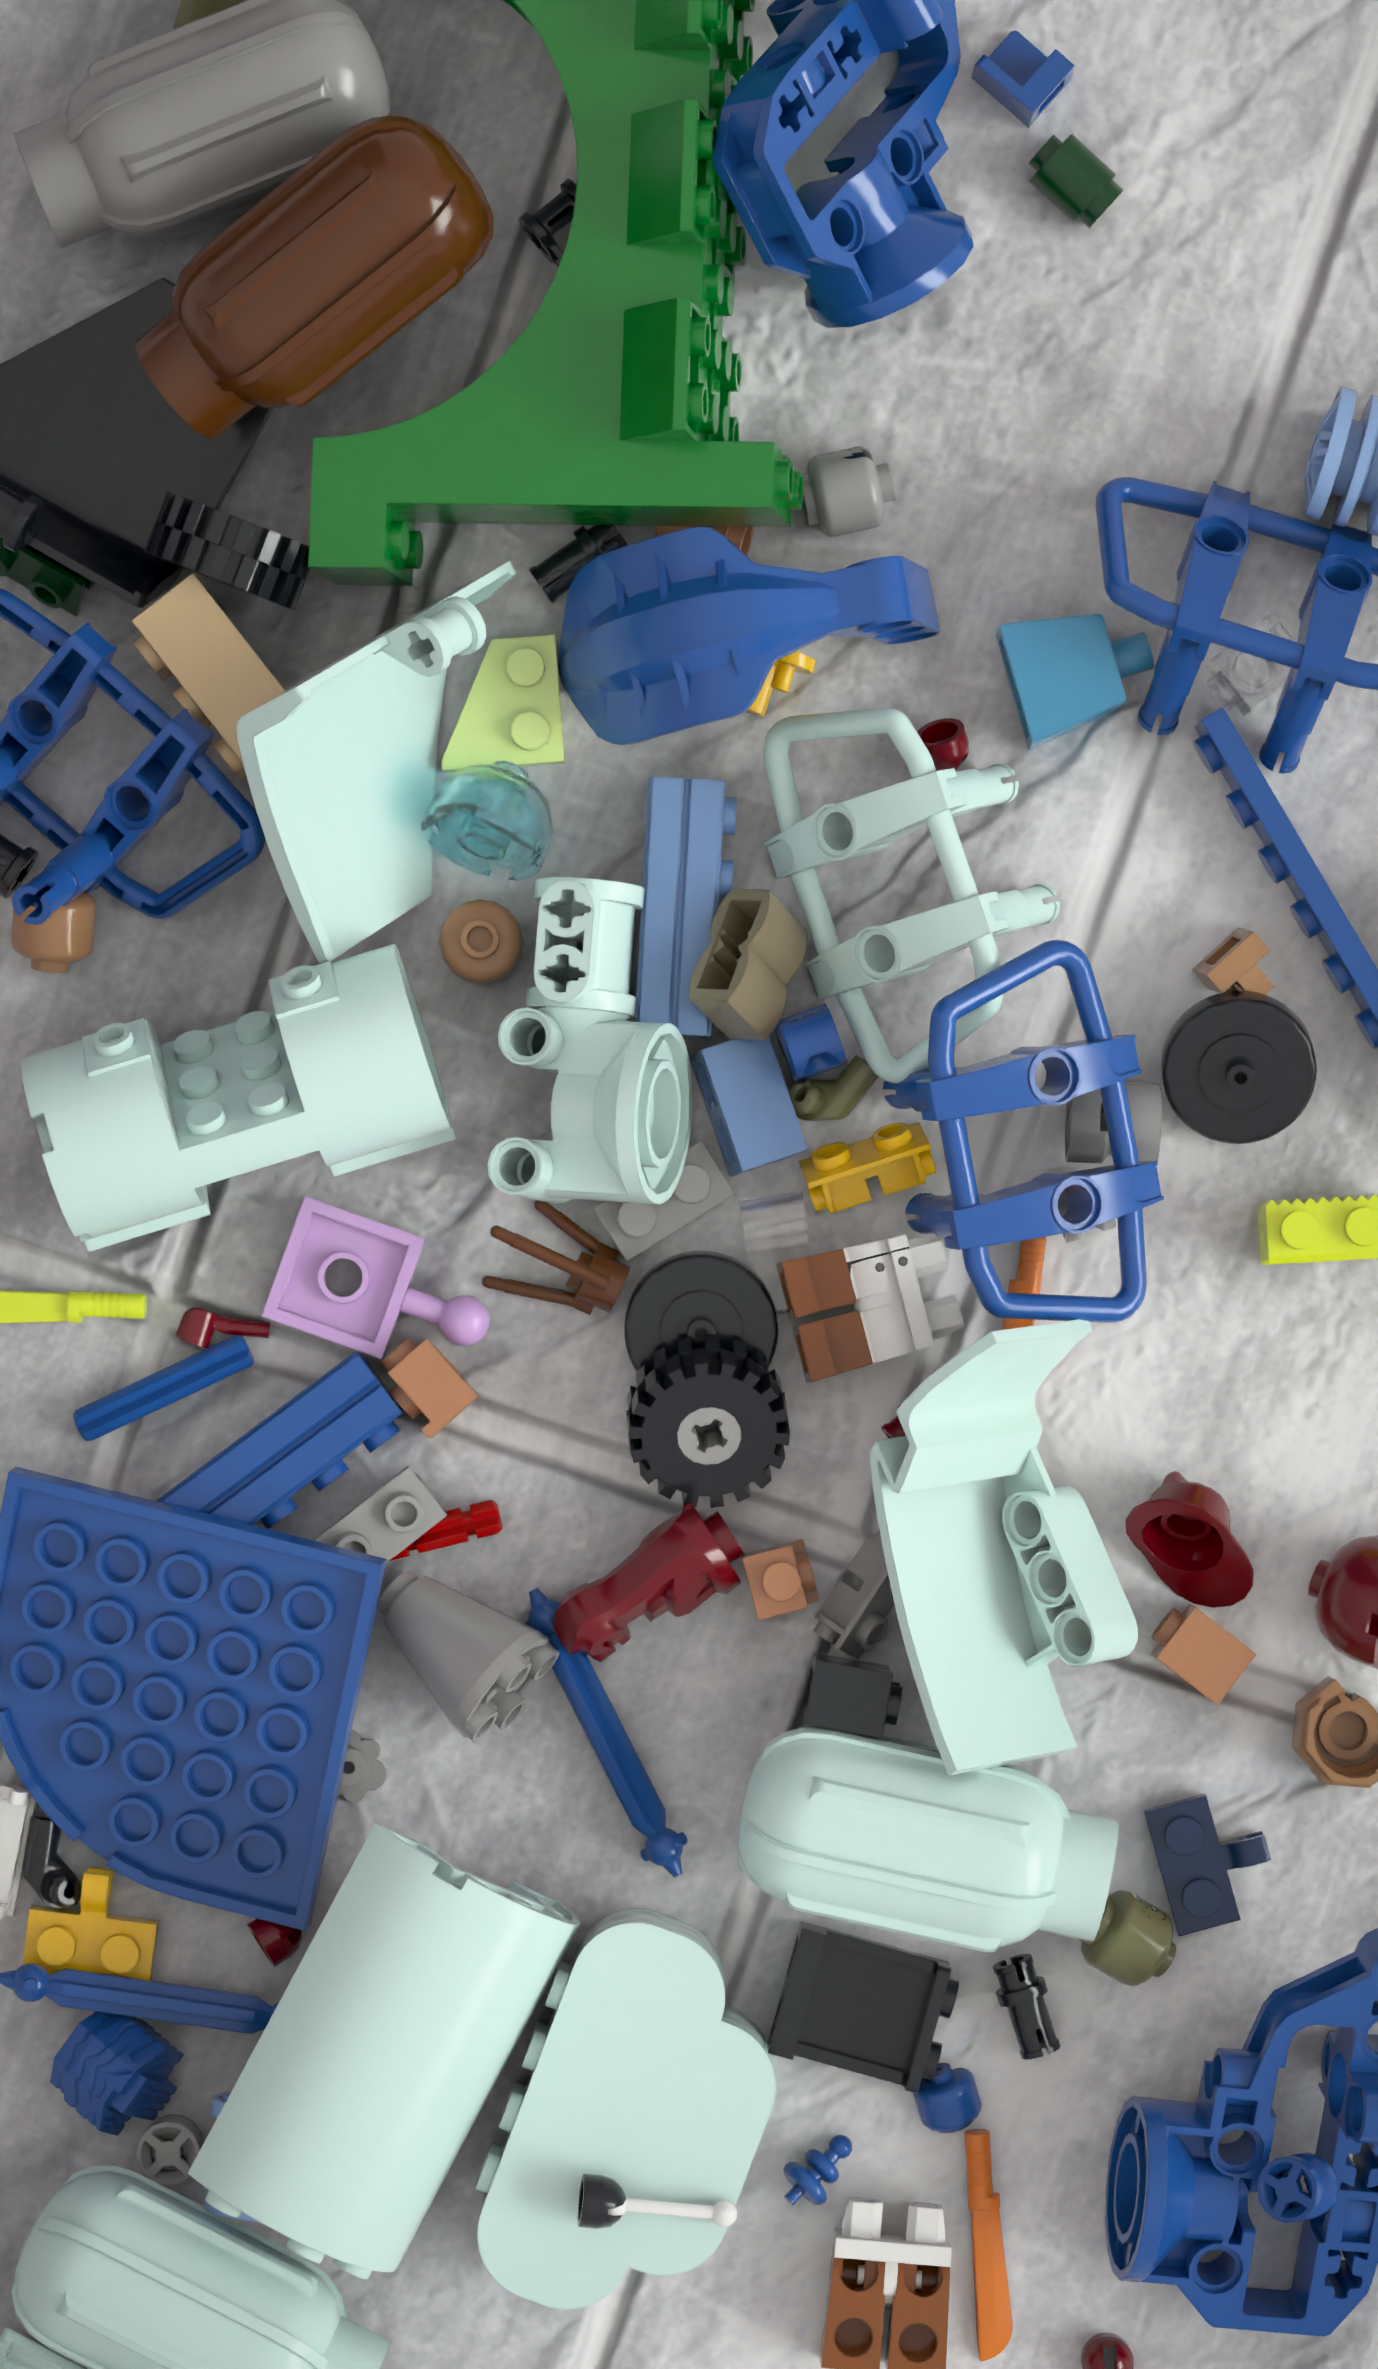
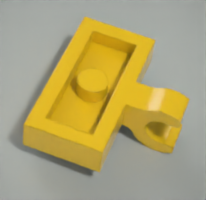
M88 1867V1871L84 1872L82 1881L81 1911L62 1908L55 1909L38 1905L30 1907L23 1965L27 1963L39 1964L46 1969L48 1974L70 1968L152 1980L159 1920L109 1914L114 1870Z

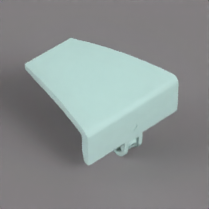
M511 561L454 590L243 715L237 722L236 733L241 757L270 854L297 920L320 964L334 960L432 896L434 791L447 667L450 665L453 656L470 655L484 645L486 627L475 605L496 594L517 574Z

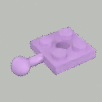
M304 1196L262 1313V1317L379 1359H384L400 1311L431 1323L439 1324L443 1336L449 1342L458 1346H470L479 1342L486 1335L490 1324V1317L486 1306L473 1296L460 1295L453 1297L449 1301H444L435 1296L409 1288L426 1239ZM340 1259L354 1261L362 1272L360 1288L354 1294L346 1297L335 1295L326 1283L328 1268L332 1263Z

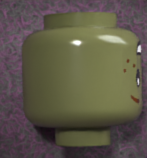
M1123 1890L1108 1895L1095 1940L1092 1942L1080 1940L1082 1955L1089 1965L1118 1982L1129 1986L1140 1985L1146 1982L1152 1975L1155 1977L1163 1975L1170 1967L1176 1953V1945L1172 1942L1173 1924L1169 1915L1132 1892Z

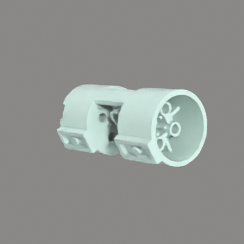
M395 943L332 963L328 961L315 966L304 965L295 967L282 976L268 980L274 1006L273 1011L250 1012L241 1016L234 1023L207 1031L191 1030L181 1034L172 1042L161 1045L150 1021L142 1018L126 1024H109L96 1033L83 1036L81 1040L22 1057L21 1071L30 1116L33 1119L36 1118L37 1129L44 1150L42 1157L48 1176L74 1237L80 1236L81 1242L84 1241L88 1252L211 1215L206 1185L315 1151H320L326 1166H330L335 1177L456 1139L448 1103L424 1024Z

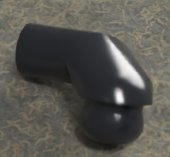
M31 1816L22 1864V1875L45 1904L55 1909L71 1908L81 1899L82 1883L57 1854L61 1829L50 1818Z

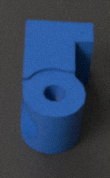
M826 1004L780 1019L774 1029L793 1083L847 1065V1058L840 1037Z

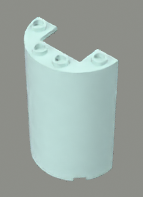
M375 1823L188 2172L191 2177L209 2190L204 2198L205 2201L217 2210L232 2217L239 2218L243 2212L271 2229L289 2237L286 2246L296 2254L312 2262L321 2263L324 2256L328 2255L334 2258V2263L340 2268L362 2279H368L372 2271H395L581 1923L580 1919L566 1906L552 1897L514 1881H511L508 1889L484 1880L456 1868L423 1843Z

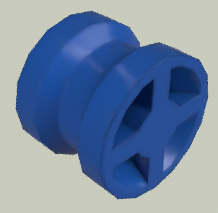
M1312 2153L1293 2154L1272 2160L1260 2172L1257 2182L1258 2200L1264 2211L1273 2219L1283 2223L1300 2222L1305 2219L1319 2217L1328 2212L1336 2200L1338 2191L1336 2175L1331 2165L1321 2156ZM1302 2175L1305 2177L1304 2182L1309 2193L1303 2191L1300 2182Z

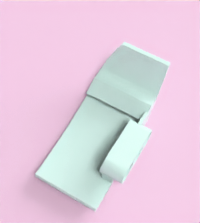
M1078 1319L988 1333L928 1376L900 1405L896 1413L906 1436L878 1440L869 1453L878 1525L898 1622L921 1702L948 1776L1068 1753L1077 1748L1047 1664L1058 1657L1067 1665L1074 1667L1128 1656L1134 1650L1138 1640V1626L1135 1616L1084 1499L1072 1486L1052 1485L1037 1450L1043 1430L1035 1409L1037 1389L1072 1348L1093 1330L1089 1321Z

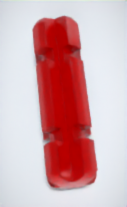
M487 1500L469 1505L470 1510L462 1512L461 1507L445 1511L447 1513L445 1518L390 1561L410 1556V1551L418 1550L420 1554L469 1541L468 1536L476 1535L477 1539L498 1534L502 1530L503 1524L497 1503L493 1500Z

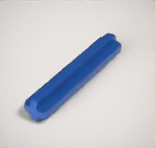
M235 1335L75 1410L73 1419L78 1432L85 1441H93L251 1367L254 1363L252 1352L242 1336Z

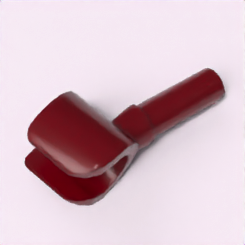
M191 1308L183 1314L177 1330V1336L181 1340L207 1349L215 1330L230 1335L269 1338L270 1322L230 1319L202 1308Z

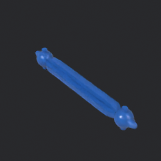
M538 1588L530 1591L531 1610L529 1612V1621L525 1622V1624L539 1630L548 1638L549 1643L559 1651L558 1659L552 1666V1669L632 1826L647 1837L645 1848L640 1852L644 1861L650 1860L656 1865L663 1866L674 1878L683 1874L680 1856L683 1851V1845L687 1844L686 1835L683 1832L677 1833L670 1828H666V1809L587 1654L579 1652L570 1655L560 1643L552 1626L554 1614L559 1607V1603L548 1599Z
M27 1963L20 1966L17 1970L0 1973V1984L13 1990L19 1999L26 2002H35L46 1996L60 2007L246 2034L264 2030L279 2003L277 2002L270 2006L255 1995L70 1968L48 1974L45 1968L35 1963Z

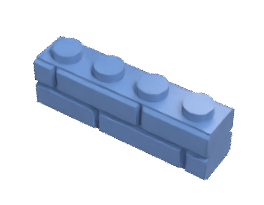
M652 776L648 778L642 885L645 891L640 920L635 1021L670 1023L678 1028L685 1039L711 1040L712 1025L715 1024L690 1000L689 985L699 958L711 945V926L718 909L719 898H725L732 890L734 861L721 860L722 835H735L737 797L725 796V781Z

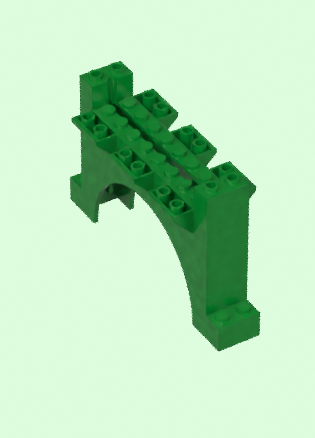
M502 0L520 14L538 33L548 49L561 78L570 107L576 141L577 186L574 214L565 251L555 278L539 309L519 338L493 366L468 387L424 413L378 430L347 436L313 438L309 568L338 585L412 586L413 569H420L423 561V538L420 531H415V523L791 527L792 510H801L802 472L794 471L792 460L787 455H782V450L775 442L739 441L738 418L730 417L731 392L740 391L742 378L741 357L739 353H732L730 342L722 335L723 316H732L735 265H744L746 232L744 226H737V210L714 168L713 153L722 106L742 78V75L753 66L751 36H744V12L754 11L755 0Z

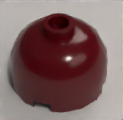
M1378 1535L1360 1537L1345 1544L1337 1551L1331 1562L1323 1559L1320 1560L1311 1577L1308 1594L1317 1598L1315 1617L1323 1637L1333 1648L1357 1662L1378 1669Z

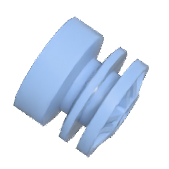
M1340 386L1333 404L1319 421L1304 472L1305 501L1303 515L1320 520L1332 493L1338 495L1333 523L1344 527L1354 512L1358 501L1369 504L1367 532L1378 536V396L1371 395L1360 421L1353 420L1357 391Z

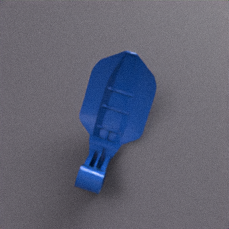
M692 527L604 553L586 563L578 571L570 585L566 601L558 668L563 687L594 733L611 744L624 746L644 742L695 726L733 718L748 711L756 700L776 660L791 655L826 636L872 638L884 644H900L940 634L928 569L903 556L880 557L858 562L843 569L818 573L756 564L728 538L710 527Z

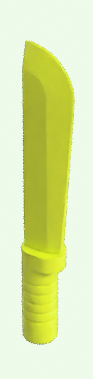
M0 1290V1323L60 1321L82 1323L83 1317L145 1319L147 1314V1296L140 1293Z

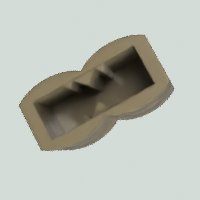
M732 889L725 896L714 916L710 933L711 945L701 955L693 970L689 985V998L729 1039L766 1040L776 1028L783 1014L787 999L786 984L796 974L804 959L808 934L804 926L770 890Z

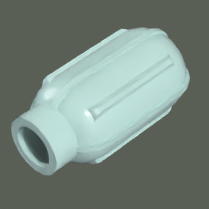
M800 1727L783 1732L768 1742L764 1750L757 1757L746 1784L738 1823V1852L740 1865L749 1880L766 1895L786 1903L793 1910L991 1953L995 1952L999 1947L1021 1942L1037 1930L1088 1942L1094 1941L1100 1927L1110 1888L1118 1843L1119 1825L1116 1819L1067 1809L1057 1792L1021 1766L1006 1764L948 1776L938 1748L885 1736L877 1738L822 1727Z
M118 2166L88 2167L72 2174L64 2185L59 2187L40 2212L23 2245L11 2290L15 2315L28 2334L49 2349L89 2369H379L391 2341L348 2320L342 2296L326 2273L307 2259L225 2217L211 2214L204 2209V2206L137 2172Z

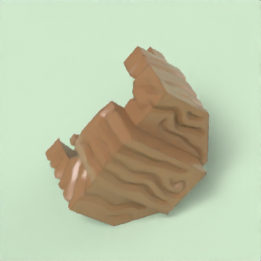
M1327 1676L1295 1704L1292 1748L1316 1778L1324 1784L1370 1788L1378 1782V1712L1366 1699L1355 1693L1346 1697L1344 1689L1337 1680Z

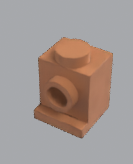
M408 1338L381 1362L390 1377L397 1383L388 1391L396 1402L412 1419H415L423 1412L430 1420L421 1429L429 1439L439 1433L480 1396L430 1339H425L416 1346Z
M803 1539L746 1553L742 1556L758 1621L808 1608V1604L819 1601Z

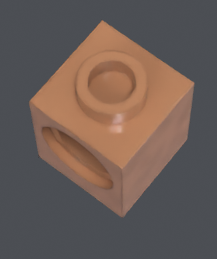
M1191 1604L1182 1613L1175 1607L1171 1609L1151 1636L1158 1643L1151 1655L1216 1705L1221 1702L1257 1655Z

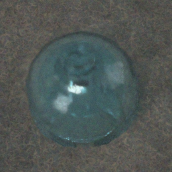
M496 761L493 764H475L457 769L442 782L427 807L421 822V829L424 831L430 828L433 831L429 844L453 863L486 876L490 875V864L500 868L512 869L508 880L520 881L532 878L539 872L550 847L553 824L549 802L538 786L528 779V773L520 766L508 761Z

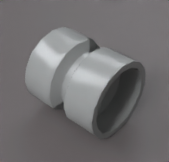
M1125 1082L1139 1161L1158 1162L1162 1123L1161 1085ZM1100 1089L1073 1097L1066 1104V1162L1102 1164L1109 1154L1112 1155L1108 1132L1100 1131V1114L1104 1113Z

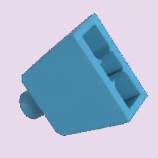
M1102 614L1007 623L1000 625L996 632V638L1028 750L1044 745L1119 709L1126 702L1121 678L1154 669L1153 655L1145 632L1110 641Z

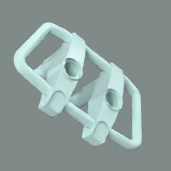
M893 708L785 717L771 727L764 742V763L780 833L763 844L764 847L767 846L777 875L775 880L791 876L818 956L805 963V967H808L818 995L816 1000L836 995L870 1068L881 1079L890 1083H900L908 1078L909 1074L929 1068V1035L901 1058L894 1057L884 1040L860 987L921 973L929 968L931 964L967 947H970L973 956L976 980L1000 967L998 949L994 939L1007 936L1023 928L1051 923L1059 914L1060 901L1043 904L1042 899L1057 895L1051 886L1043 883L1035 884L1022 890L978 894L953 817L968 814L982 807L1007 804L1014 800L1018 793V781L1005 784L1001 782L1003 778L1016 775L1010 766L1000 763L978 770L973 768L956 772L955 768L936 771L928 749L908 717L901 711ZM888 734L907 764L912 779L853 799L825 804L815 814L803 820L789 759V746L792 742ZM928 825L954 903L910 917L865 927L858 932L857 936L840 943L815 869L844 859L879 852L887 847L889 843ZM1003 994L957 1019L955 1046L999 1011Z

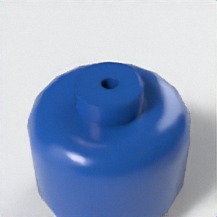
M938 2063L933 2081L922 2079L918 2094L913 2093L923 2125L932 2131L940 2133H953L968 2127L978 2117L982 2108L973 2074L965 2068L951 2069L948 2063Z

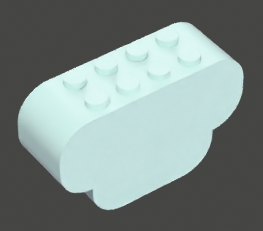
M624 1909L602 1918L584 1935L572 1964L561 1961L558 1965L544 2005L554 2009L549 2025L536 2022L521 2066L531 2070L526 2086L515 2081L512 2085L498 2127L508 2131L503 2146L491 2142L475 2188L485 2193L478 2222L477 2239L479 2252L487 2270L501 2286L511 2293L550 2308L562 2310L580 2309L601 2301L619 2285L628 2267L656 2276H671L690 2271L704 2263L716 2251L727 2230V2227L718 2226L712 2219L626 2211L621 2219L611 2227L598 2229L578 2227V2200L583 2174L603 2175L614 2179L622 2187L627 2198L714 2206L718 2201L727 2200L736 2206L774 2104L776 2083L772 2054H769L767 2049L768 2042L762 2031L751 2019L741 2012L725 2006L724 1971L715 1947L702 1932L692 1925L649 1909Z

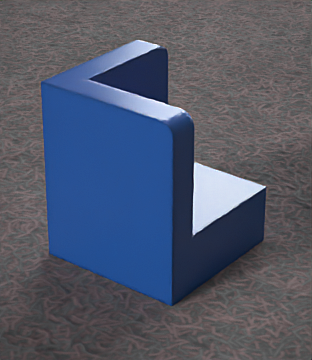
M1011 31L989 57L983 54L975 63L972 79L1029 128L1070 82L1075 65L1057 49L1049 57L1045 56L1018 31Z

